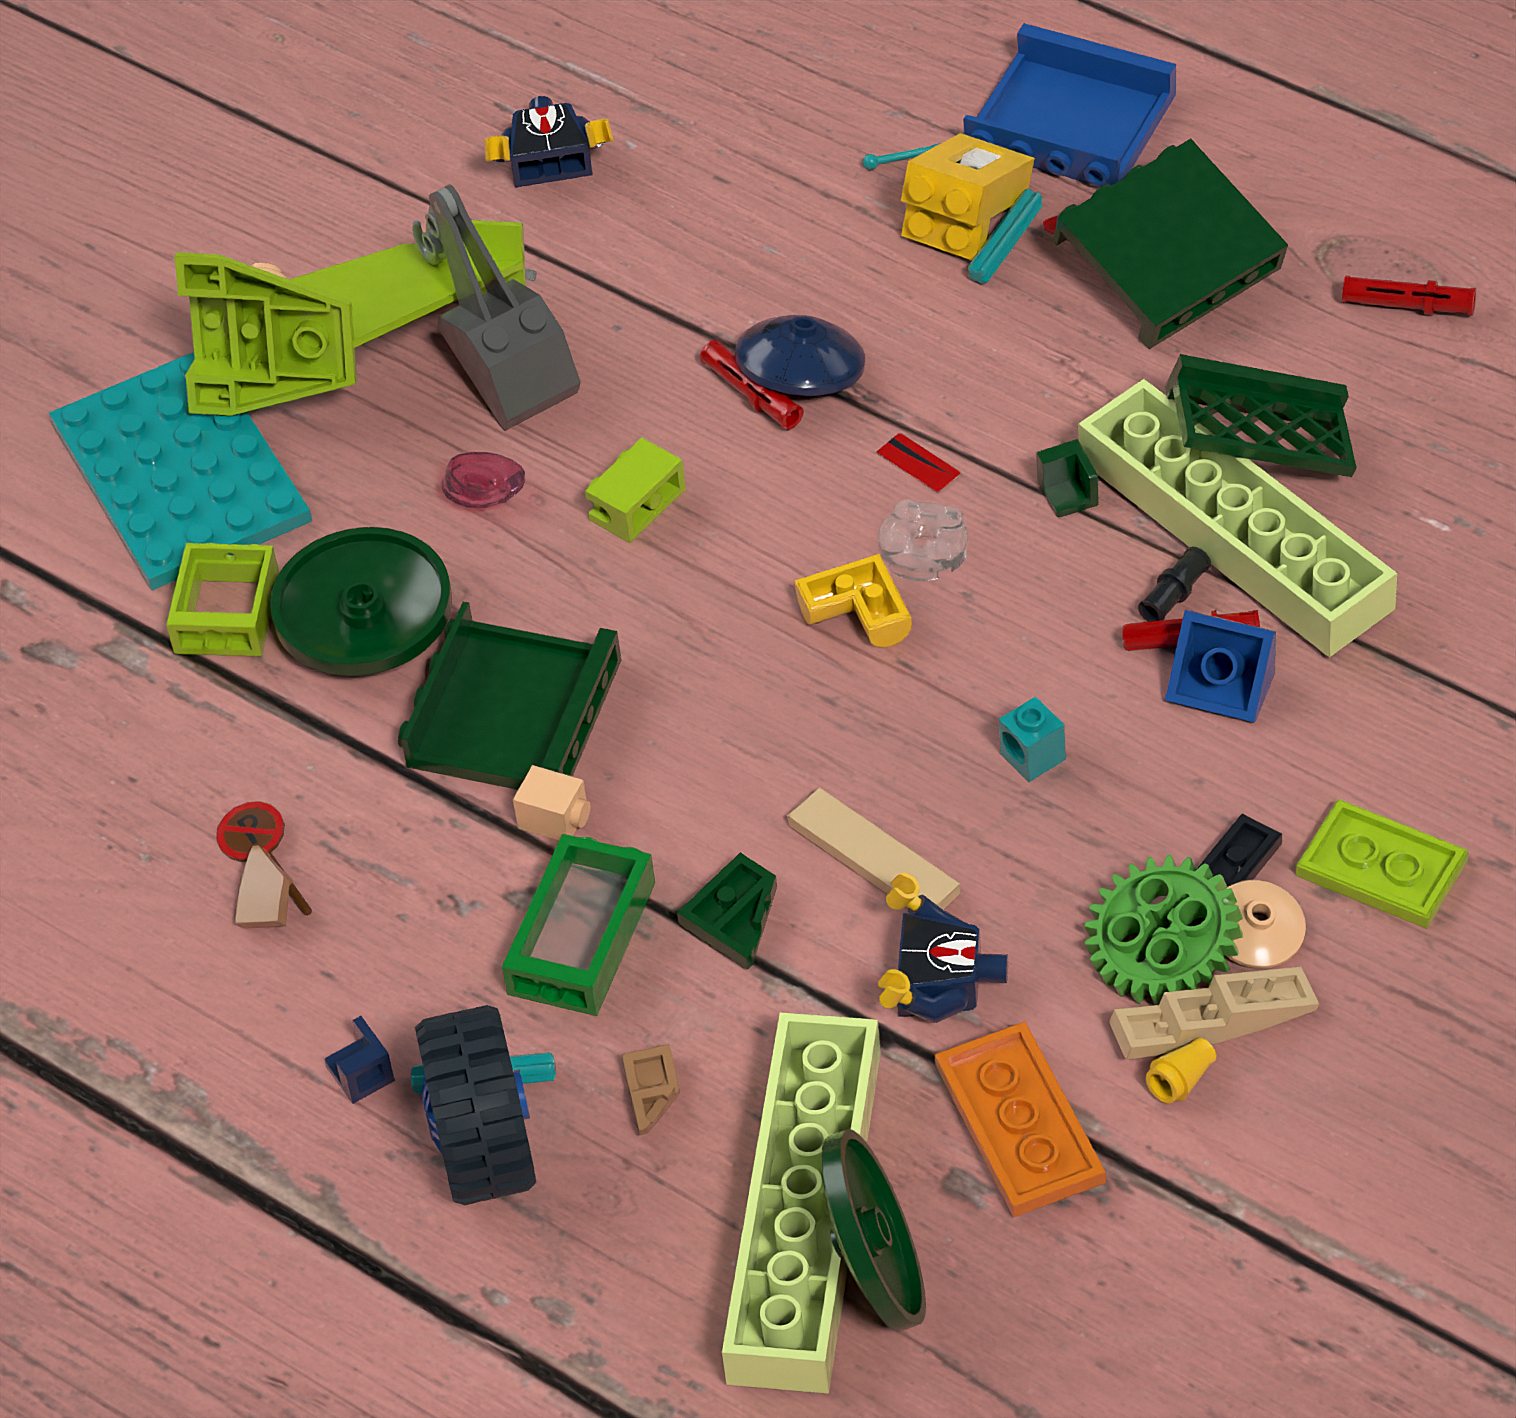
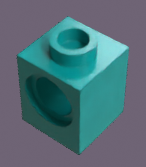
M1036 696L998 719L1000 754L1028 782H1031L1066 760L1065 724Z

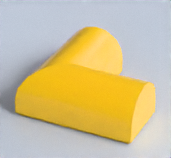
M880 554L794 580L798 603L808 625L855 611L871 644L876 647L893 646L906 638L911 631V616Z

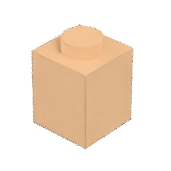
M532 765L513 799L518 829L558 841L562 834L573 836L578 827H584L591 809L590 802L586 799L584 781L582 779Z

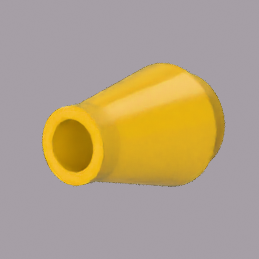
M1199 1037L1190 1044L1153 1060L1150 1064V1070L1146 1073V1083L1151 1093L1158 1100L1167 1104L1185 1100L1207 1068L1216 1061L1217 1055L1214 1047L1206 1039Z

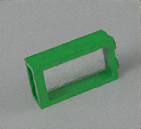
M562 834L503 962L502 971L507 995L598 1016L656 883L652 855L634 847L623 848L598 842L590 837Z

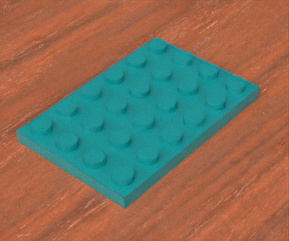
M194 352L49 412L54 429L151 591L177 580L186 543L259 545L312 522L309 507L248 412L232 416L189 413L185 374L195 359Z

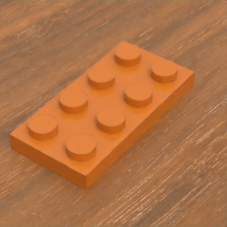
M1026 1021L935 1054V1066L1013 1218L1106 1183V1171Z

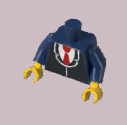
M535 97L530 101L529 109L517 110L513 113L512 126L506 128L501 136L484 138L485 162L494 160L500 163H507L511 161L515 188L591 176L593 172L589 149H595L604 145L605 142L614 141L609 119L603 118L589 121L583 116H576L571 104L560 103L553 105L549 97Z
M906 872L900 873L891 881L893 889L886 895L887 905L895 910H901L907 906L909 914L903 913L898 970H888L878 981V986L885 989L879 996L883 1007L891 1009L897 1005L898 1017L918 1016L931 1023H938L962 1011L976 1008L979 982L1007 983L1008 954H982L980 929L977 926L968 924L943 910L923 894L917 897L920 889L919 883L911 874Z

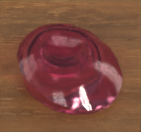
M489 452L462 453L451 458L443 476L441 488L446 498L455 504L468 508H487L505 503L513 498L524 486L525 471L514 460L499 454Z

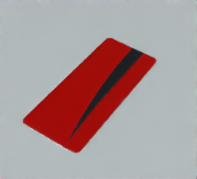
M898 433L877 450L879 455L935 492H940L961 474L960 471L902 433Z

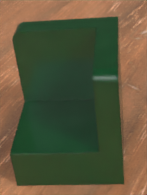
M1078 439L1036 452L1037 482L1057 517H1064L1099 505L1098 475Z

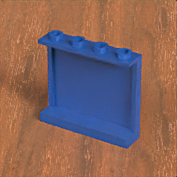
M1023 23L1017 33V55L978 117L965 115L963 118L964 134L1035 158L1033 164L1035 169L1100 187L1106 184L1111 186L1122 180L1133 168L1176 96V64Z

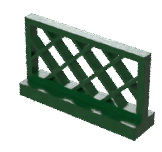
M1183 354L1179 355L1166 383L1165 390L1167 399L1175 400L1184 447L1346 477L1353 476L1357 466L1343 409L1349 398L1346 385ZM1218 412L1229 420L1232 425L1226 427L1212 415ZM1260 420L1275 432L1269 435L1254 423ZM1283 420L1291 421V422L1288 423V424H1286ZM1200 423L1212 432L1214 436L1196 433L1195 425ZM1301 427L1316 440L1311 443L1296 430ZM1243 431L1257 443L1245 442L1236 434ZM1285 439L1299 451L1286 449L1278 441ZM1326 446L1340 459L1329 457L1320 449Z

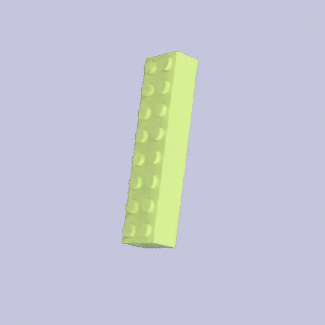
M1145 379L1078 424L1079 442L1096 473L1187 546L1198 547L1206 552L1211 560V565L1329 658L1395 610L1397 573L1251 460L1184 447L1175 402L1167 399L1165 394ZM1200 423L1195 425L1196 433L1214 436L1212 432Z
M782 1012L779 1014L722 1348L727 1385L829 1394L848 1266L844 1258L841 1259L837 1255L830 1236V1230L833 1227L824 1192L822 1146L825 1138L846 1129L854 1130L866 1142L868 1141L881 1056L878 1020Z

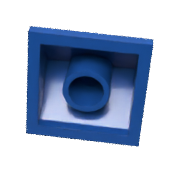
M1185 610L1165 701L1256 722L1275 675L1276 631Z

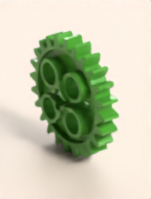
M1167 855L1162 867H1157L1153 858L1148 857L1146 870L1141 872L1131 863L1129 864L1131 877L1125 880L1121 876L1114 874L1112 878L1116 888L1113 891L1105 888L1098 890L1104 905L1090 904L1089 906L1093 917L1096 919L1085 922L1084 925L1090 938L1085 940V945L1089 953L1092 954L1090 960L1095 970L1100 971V975L1106 985L1114 983V987L1121 997L1131 990V994L1138 1004L1144 1000L1147 993H1150L1154 1004L1159 1005L1164 992L1198 989L1197 984L1201 981L1210 985L1213 979L1212 972L1215 969L1227 973L1230 970L1224 955L1238 956L1239 954L1233 940L1243 937V932L1239 923H1237L1243 917L1238 905H1235L1237 903L1236 897L1231 888L1226 889L1227 885L1221 874L1213 877L1209 865L1206 863L1196 870L1191 857H1186L1180 867L1176 866L1172 855ZM1167 896L1161 903L1150 904L1157 897ZM1206 918L1200 925L1189 927L1193 920ZM1139 933L1134 940L1122 942L1127 935ZM1170 955H1177L1173 962L1160 964L1164 958Z

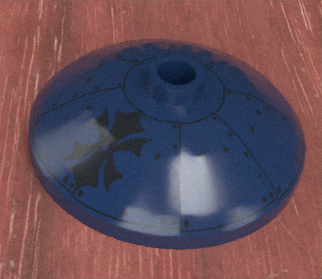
M787 315L763 320L747 329L739 337L736 344V363L748 378L766 388L787 394L815 396L844 390L860 379L865 367L864 350L849 332L831 322L813 316Z

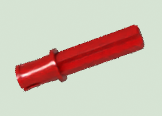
M1216 610L1211 611V616L1260 627L1258 610L1230 614H1217ZM1183 618L1123 625L1122 639L1125 650L1177 646Z

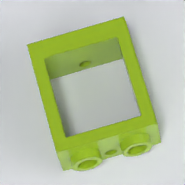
M185 544L166 624L174 654L262 657L271 619V593L275 580L280 573L273 545ZM202 581L258 583L252 613L195 612Z

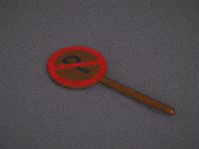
M261 801L246 802L234 807L223 817L217 827L216 839L220 850L228 858L239 862H246L252 846L259 845L270 854L274 862L283 870L271 853L281 842L285 828L283 818L274 806ZM292 883L289 886L290 896L304 915H310L312 913L311 907Z

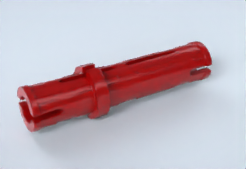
M1346 275L1343 283L1342 302L1424 310V314L1434 315L1435 311L1473 316L1476 303V288L1439 286L1437 281L1428 280L1427 284L1358 278Z
M713 340L704 346L700 353L701 362L709 366L731 386L749 399L751 407L758 412H766L786 430H790L798 425L804 413L803 408L799 404L794 403L782 392L766 388L748 378L738 367L735 355L724 347L720 341Z

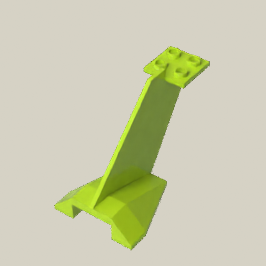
M471 220L505 281L515 279L526 286L523 223ZM401 244L287 279L219 254L176 252L174 259L178 296H189L195 357L185 374L189 413L232 416L355 385L357 382L356 347L458 300L447 258L439 265H432L424 259L416 244ZM465 246L481 292L484 294L487 290Z

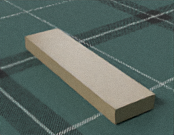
M820 787L788 815V824L791 828L887 894L893 889L891 881L898 874L904 872L911 874L918 881L920 889L917 897L923 894L943 910L961 894L959 882Z

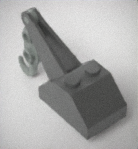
M449 184L429 195L431 205L429 206L428 214L425 215L426 232L423 233L421 222L415 220L412 226L413 236L420 253L428 263L439 265L447 258L460 305L439 316L437 327L503 430L506 431L577 394L581 382L563 329L541 295L515 279L505 281L469 218L458 192L452 185ZM465 246L487 290L484 294L481 292Z

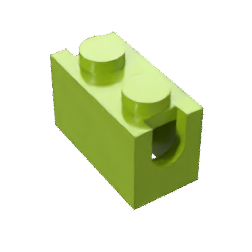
M641 437L631 448L624 450L618 456L616 462L601 476L594 478L585 490L586 499L593 502L594 508L588 513L589 521L631 543L686 490L682 459Z

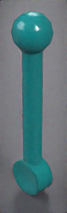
M941 143L882 156L867 154L864 156L862 164L866 169L874 170L879 164L915 158Z

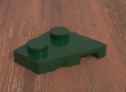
M740 852L677 912L679 924L748 970L754 963L777 890L776 875Z

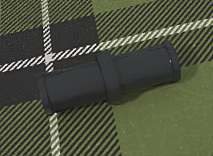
M1189 547L1172 568L1165 569L1159 575L1156 587L1138 605V611L1143 619L1147 622L1164 620L1165 616L1178 602H1184L1190 596L1192 585L1211 566V560L1207 553L1198 547Z

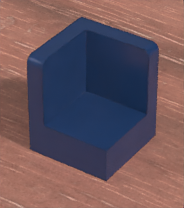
M361 1015L352 1020L357 1041L325 1058L327 1069L352 1104L395 1081L389 1053Z

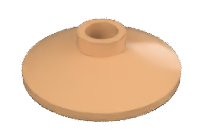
M1260 880L1241 881L1227 887L1226 889H1232L1237 900L1235 905H1238L1243 917L1242 920L1237 922L1243 932V937L1233 940L1239 951L1238 956L1226 957L1242 966L1255 969L1273 968L1290 960L1300 949L1306 931L1303 911L1294 897L1283 888ZM1252 913H1261L1268 919L1265 921L1257 920Z

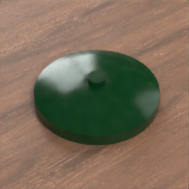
M359 527L326 535L297 552L285 564L275 580L271 593L270 607L276 634L284 648L294 658L318 671L335 675L360 676L376 674L401 666L429 648L447 624L452 608V591L449 575L442 559L428 544L413 535L394 529Z
M846 1129L825 1138L822 1146V1173L826 1204L833 1227L830 1230V1236L834 1249L841 1259L844 1258L861 1292L888 1327L896 1332H901L917 1326L924 1321L926 1313L924 1282L916 1248L894 1189L874 1152L857 1132Z

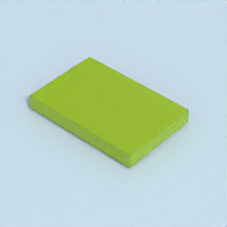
M1338 799L1296 865V876L1427 929L1468 862L1469 850Z

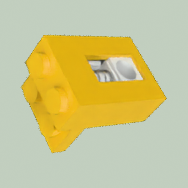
M959 133L909 160L901 201L907 203L901 236L973 260L987 240L990 219L1011 207L1024 190L1029 189L1035 158Z

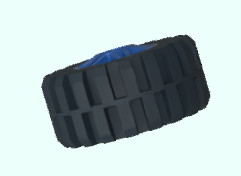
M484 1005L423 1019L415 1027L424 1069L423 1090L421 1093L431 1139L435 1142L443 1156L453 1202L468 1205L529 1191L537 1183L524 1120L529 1119L530 1115L520 1070L513 1071L498 1008Z

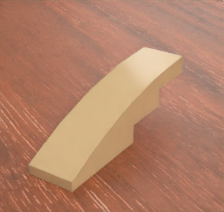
M1302 967L1221 974L1213 976L1209 988L1164 992L1159 1005L1114 1009L1109 1023L1125 1059L1129 1060L1168 1054L1190 1044L1199 1037L1206 1039L1212 1045L1268 1029L1316 1011L1319 1002Z

